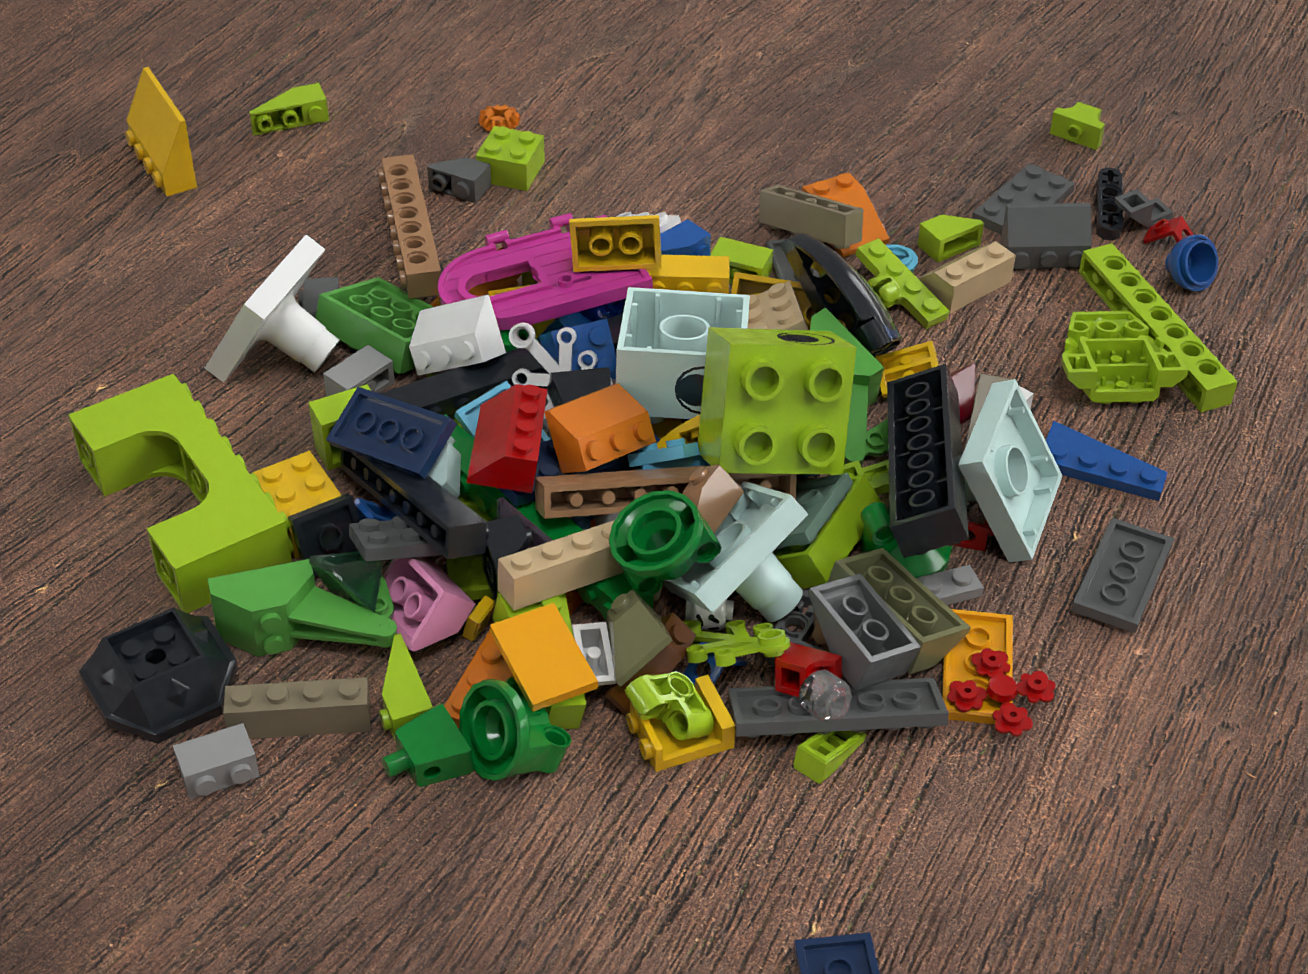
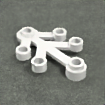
M521 322L514 325L509 332V340L512 345L517 348H526L549 374L531 373L529 370L522 368L514 372L512 376L513 384L548 386L551 373L572 371V344L575 343L577 338L574 329L565 327L557 333V341L560 344L558 364L535 339V330L530 324ZM520 329H525L528 332L527 340L519 338L518 332ZM564 331L572 335V340L569 343L562 341L561 335ZM591 350L583 351L578 356V364L581 370L593 369L597 364V355ZM585 354L593 358L591 365L583 363L582 358ZM518 373H524L527 376L525 384L518 382ZM547 392V397H546V398L548 399V402H549L550 397H549L548 392Z

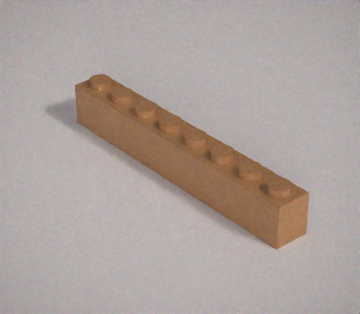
M701 466L535 477V509L544 519L621 512L634 499L653 491L671 490L683 494V491L690 483L689 478L691 474ZM728 473L739 486L746 481L790 494L796 500V474Z

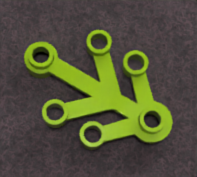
M698 620L683 621L696 634L692 644L686 648L689 663L704 662L708 659V653L714 652L716 666L727 667L736 663L737 656L760 652L764 653L765 657H778L783 655L784 650L790 647V639L786 637L785 631L774 629L771 623H760L753 626L754 637H750L743 620L727 622L725 624L726 634L704 632L701 629V622ZM700 642H709L708 644H700Z

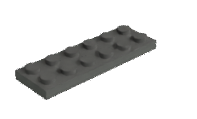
M934 678L885 680L855 690L849 682H842V687L836 692H816L811 695L810 701L803 700L808 710L806 707L805 709L802 707L799 697L775 691V686L728 688V701L732 719L736 725V736L756 738L761 735L774 734L792 736L796 733L815 732L828 734L831 731L849 730L852 732H863L867 729L898 730L905 727L929 729L935 726L948 725V711ZM812 700H814L813 712H812Z

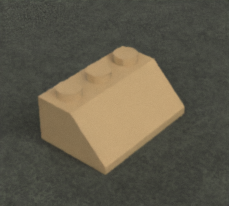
M995 241L973 249L918 277V279L938 298L951 314L1010 283L1016 255Z

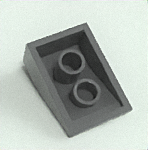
M861 573L809 589L808 595L830 653L842 656V674L855 690L906 674L922 646Z

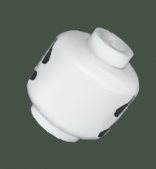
M726 599L713 613L687 601L685 620L700 621L702 630L721 631L725 627L726 620H733L734 601Z

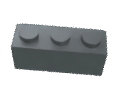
M1090 203L1007 204L1000 244L1016 255L1013 269L1080 268L1083 251L1092 247Z

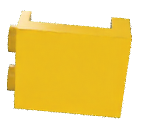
M709 675L695 678V690L713 715V729L707 736L678 740L672 735L667 725L661 719L642 720L630 702V713L626 714L628 728L632 734H637L642 757L644 760H650L655 772L734 748L736 725Z

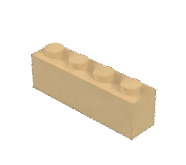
M614 521L499 558L498 591L513 610H517L623 573L612 555L609 544V536Z

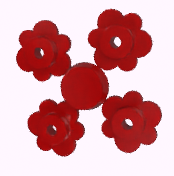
M984 648L981 653L972 655L971 663L976 667V673L979 676H987L990 679L986 690L982 687H976V683L972 680L965 682L953 681L949 685L950 692L947 694V700L955 703V708L958 711L969 712L971 709L980 710L988 694L993 700L1003 703L1000 706V710H995L992 714V718L996 721V731L1002 734L1010 733L1015 737L1021 736L1023 731L1032 729L1033 721L1028 717L1027 709L1016 707L1009 702L1016 698L1017 693L1021 696H1027V700L1031 703H1037L1039 700L1045 703L1051 702L1054 698L1053 691L1056 688V684L1054 681L1048 680V676L1042 671H1035L1031 675L1028 673L1022 674L1020 677L1021 682L1017 684L1012 677L1005 675L1011 669L1010 664L1007 663L1008 655L1003 651H993L990 648Z

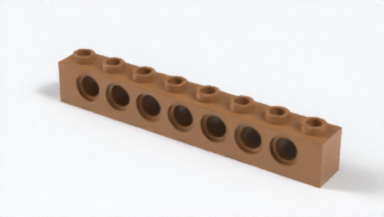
M414 155L382 158V168L378 169V178L381 185L382 198L384 199L388 227L390 228L391 242H393V251L396 257L401 288L407 289L409 299L439 295L438 280L441 275V268Z

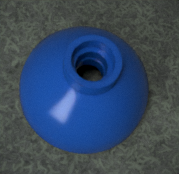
M1200 234L1190 235L1182 238L1173 247L1171 253L1166 257L1165 266L1180 287L1190 291H1201L1213 282L1217 274L1218 254L1213 242L1208 237Z

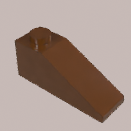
M674 612L661 618L673 641L621 687L617 683L611 684L605 694L625 716L627 713H630V700L625 694L626 687L632 681L644 675L652 676L671 673L686 654V648L692 644L696 637V634Z

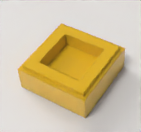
M485 595L468 616L462 635L464 638L471 642L475 641L488 624L495 606L493 599Z

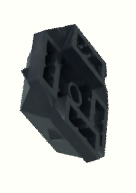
M173 607L141 622H134L127 628L103 637L95 652L79 670V675L108 727L125 733L141 735L143 739L158 744L222 715L225 686L233 685L238 665L235 656L208 616H194Z

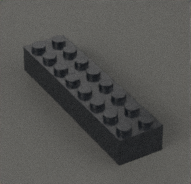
M946 364L887 382L890 528L904 558L922 555L944 546H953L969 539L965 479L958 466L963 455L959 397Z

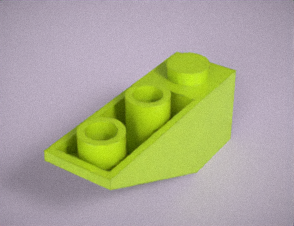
M319 83L294 87L249 112L253 136L329 121L327 99Z

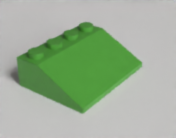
M377 277L319 294L315 319L323 324L326 330L346 343L349 348L359 351L369 345L393 361L394 373L404 374L407 371L416 369L409 345L419 312L433 306L419 298L409 299L406 291Z

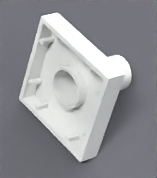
M307 235L302 238L245 302L205 366L207 371L224 383L259 341L271 343L297 362L304 364L314 373L319 369L340 339L326 330L323 324L296 302L295 295L325 251L321 245Z

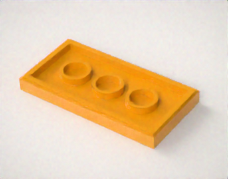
M951 609L971 629L943 657L942 698L948 711V720L995 725L996 721L992 718V714L995 710H1000L1002 702L993 700L987 694L980 710L971 709L969 712H960L955 708V703L947 700V694L950 692L949 685L953 681L965 682L972 680L976 683V687H982L986 690L990 679L987 676H979L976 673V667L971 663L972 655L981 653L984 648H990L993 651H1003L1008 655L1007 663L1010 664L1011 669L1005 675L1013 678V615Z

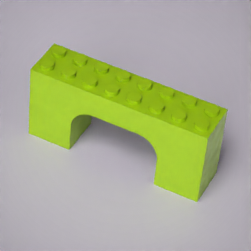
M174 373L68 414L79 459L104 497L144 480L166 476L183 481L200 504L195 508L146 528L157 575L182 611L190 613L211 603L207 580L209 578L292 562L291 553L294 552V547L287 534V530H290V523L286 514L283 511H277L270 493H264L261 490L257 476L254 473L249 474L241 455L233 453L228 438L226 436L221 437L215 421L205 416V411L200 401L192 399L187 384H181Z

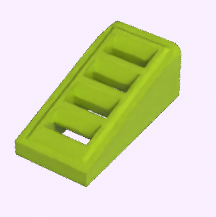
M849 730L831 731L828 734L816 733L797 746L793 766L797 771L820 784L831 776L865 741L866 734ZM835 734H837L838 736L842 737L847 741H843L839 737L835 736Z

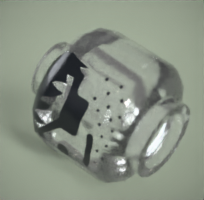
M818 670L810 674L800 687V704L808 713L820 721L830 722L833 719H840L845 716L851 706L852 694L850 687L845 681L827 670Z

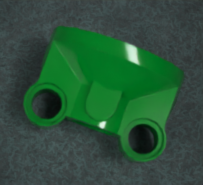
M671 490L653 491L634 499L621 510L612 524L609 536L613 557L621 567L631 588L641 598H649L658 593L662 588L664 580H674L683 576L690 570L694 562L708 563L714 560L722 549L719 540L708 522L703 519L697 506L686 495Z
M874 502L862 510L860 515L864 524L860 547L862 553L883 548L916 578L942 572L947 568L952 546H944L922 555L904 558L890 528V507L883 502Z
M514 677L508 678L506 681L496 679L483 680L474 684L464 697L460 710L459 730L472 750L473 769L482 778L497 781L509 778L515 774L535 771L553 773L558 769L571 744V737L563 728L550 724L545 708L532 712Z

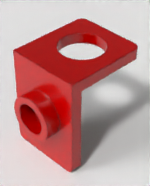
M1183 216L1170 220L1162 219L1149 228L1143 242L1147 244L1173 235L1178 243L1182 239V231L1186 236L1193 235Z
M985 519L984 525L968 522V530L975 534V538L962 541L953 546L985 551L987 536H994L987 520Z

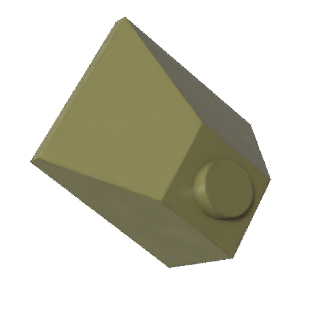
M634 589L627 594L618 596L611 604V609L607 611L606 625L612 652L614 677L616 683L621 687L673 640L659 615Z

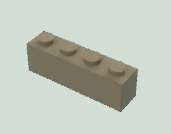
M781 185L760 190L759 222L770 225V228L791 231L792 235L808 234L820 242L833 244V247L837 249H848L850 245L862 241L864 209Z
M368 677L225 686L223 715L226 728L243 723L249 739L371 731V699Z

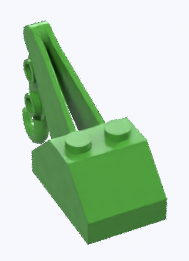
M824 308L812 316L809 330L831 331L857 347L844 465L859 460L862 467L866 456H881L888 452V418L867 431V407L877 402L884 367Z
M362 556L359 559V575L356 581V592L361 606L316 587L310 559L207 579L215 628L226 643L257 657L292 650L300 639L366 644L386 648L392 646L393 638L397 634V625L392 620L394 606L386 580L372 567V561L365 562Z

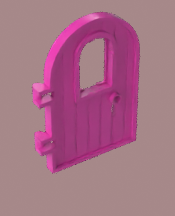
M571 213L549 218V230L512 240H510L507 230L485 235V247L467 252L445 267L438 280V293L441 305L479 297L468 292L474 286L530 271L533 279L538 282L537 284L489 296L499 330H509L521 322L532 325L626 299L628 287L653 289V280L646 269L573 272L569 219H573ZM602 215V216L595 217V218H602V217H607V216H606V215ZM566 226L568 232L561 233L560 227ZM502 243L504 249L497 251L495 244Z

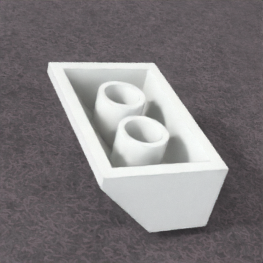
M489 294L421 310L409 345L418 376L482 363L506 353Z

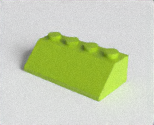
M865 474L850 477L853 484L845 494V499L837 505L831 514V518L824 523L817 533V538L812 543L805 546L799 544L786 546L780 550H773L772 553L791 574V578L799 587L806 589L827 583L835 561L848 558L855 544L862 539L864 525L860 517L862 510L871 503L882 502Z

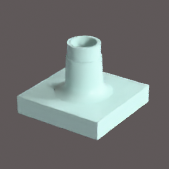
M1016 379L992 383L958 464L965 479L966 502H978L1008 562L1033 559L1062 479V473Z
M744 481L740 485L744 493L714 533L722 547L720 554L708 563L694 562L690 570L683 576L674 580H664L663 585L671 593L711 613L736 591L754 609L758 610L768 622H775L794 609L803 595V590L791 578V574L772 552L807 517L808 513L792 495Z

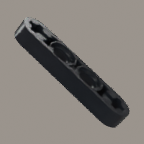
M1115 168L1101 169L1096 183V233L1104 240L1118 239L1123 226V210L1114 202L1115 197L1123 195V175Z

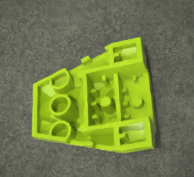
M1130 311L1072 312L1061 364L1067 379L1078 389H1083L1093 402L1102 404L1130 402L1136 404L1143 401H1154L1159 397L1161 387H1173L1186 378L1188 368L1176 350L1168 352L1164 349L1165 341L1161 337H1156L1155 340L1148 335L1149 327Z

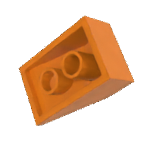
M849 172L802 187V192L864 209L862 241L850 245L848 249L833 247L842 258L856 254L858 247L878 238L884 244L889 243L890 238L864 187Z

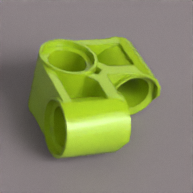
M680 672L652 676L644 675L632 681L625 689L626 696L642 720L661 719L667 725L672 735L678 740L704 737L709 735L713 729L714 720L711 711L706 707L695 690L693 682Z

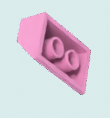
M429 557L393 559L383 575L394 606L392 620L397 625V634L401 633L406 646L412 651L420 650L458 633L475 606V603Z

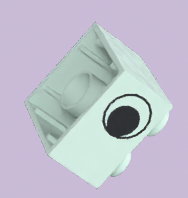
M628 287L617 345L616 384L619 383L648 411L651 424L662 422L666 418L691 419L701 414L708 327L748 328L750 295Z

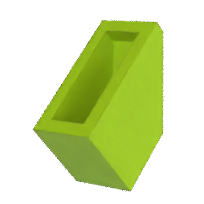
M939 215L920 223L917 246L937 263L981 245L984 222L978 219Z

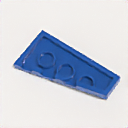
M1053 421L1046 443L1062 475L1148 499L1160 500L1168 472Z

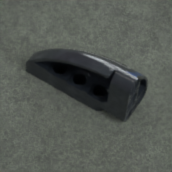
M804 233L796 234L783 241L780 246L815 313L826 308L837 320L845 323L846 329L875 358L892 351L903 342V338L891 315L866 279L839 254L819 240ZM810 268L815 269L820 277L814 276ZM824 294L829 295L833 303L826 301Z

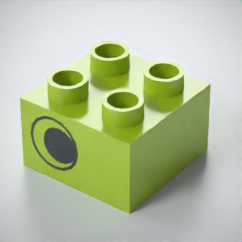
M708 327L698 436L700 456L710 466L719 464L727 473L843 475L857 347L831 331Z

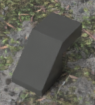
M1138 189L1115 197L1114 202L1124 212L1148 229L1162 219H1173L1174 212L1160 199L1149 200Z

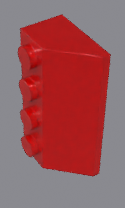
M515 384L481 404L467 483L532 493L548 389L530 384Z

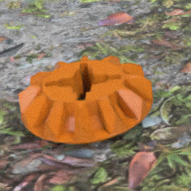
M496 104L493 107L486 106L485 110L480 111L479 124L488 131H491L494 126L514 129L520 122V115L516 112V108L508 107L507 104L503 106Z

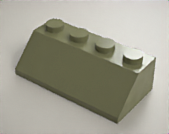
M881 548L835 561L827 583L861 573L922 646L907 670L910 674L934 667L969 633L971 627L885 549Z

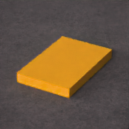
M555 603L490 624V633L532 712L598 688L596 676Z

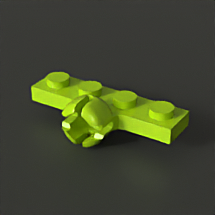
M879 238L857 248L855 256L875 276L868 283L879 298L882 299L886 308L896 304L904 306L925 329L948 319L950 311Z

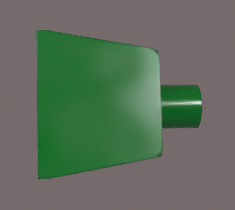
M443 703L399 727L394 733L397 751L382 757V764L388 777L408 771L416 786L419 787L473 773L472 750Z

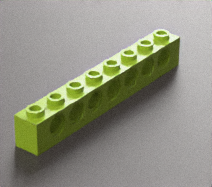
M1113 243L1084 250L1079 274L1112 311H1130L1149 327L1148 335L1155 340L1156 337H1161L1165 341L1164 349L1166 351L1176 350L1181 355L1188 368V374L1186 378L1176 385L1200 412H1205L1231 404L1238 381Z

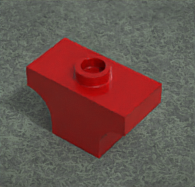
M790 642V647L784 650V654L775 657V691L799 697L800 687L809 675L815 678L811 685V688L814 689L812 694L821 691L836 692L842 687L841 655ZM808 682V684H804L807 688L801 689V691H803V693L800 694L801 698L805 696L806 691L811 682Z

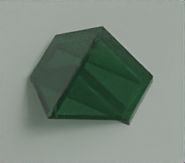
M359 552L310 556L309 564L331 593L375 613L383 560L365 562Z

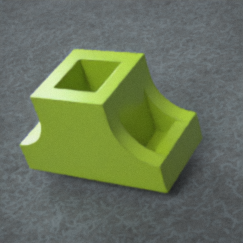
M1077 102L1071 108L1057 107L1053 112L1049 134L1097 150L1101 146L1105 123L1100 121L1102 110L1081 102Z

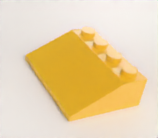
M145 67L142 70L126 119L128 131H125V136L129 146H134L138 160H143L147 174H152L155 186L157 188L161 187L167 197L197 188L186 121L149 67Z

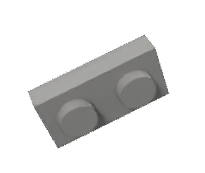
M970 565L917 578L945 605L981 597L984 587Z

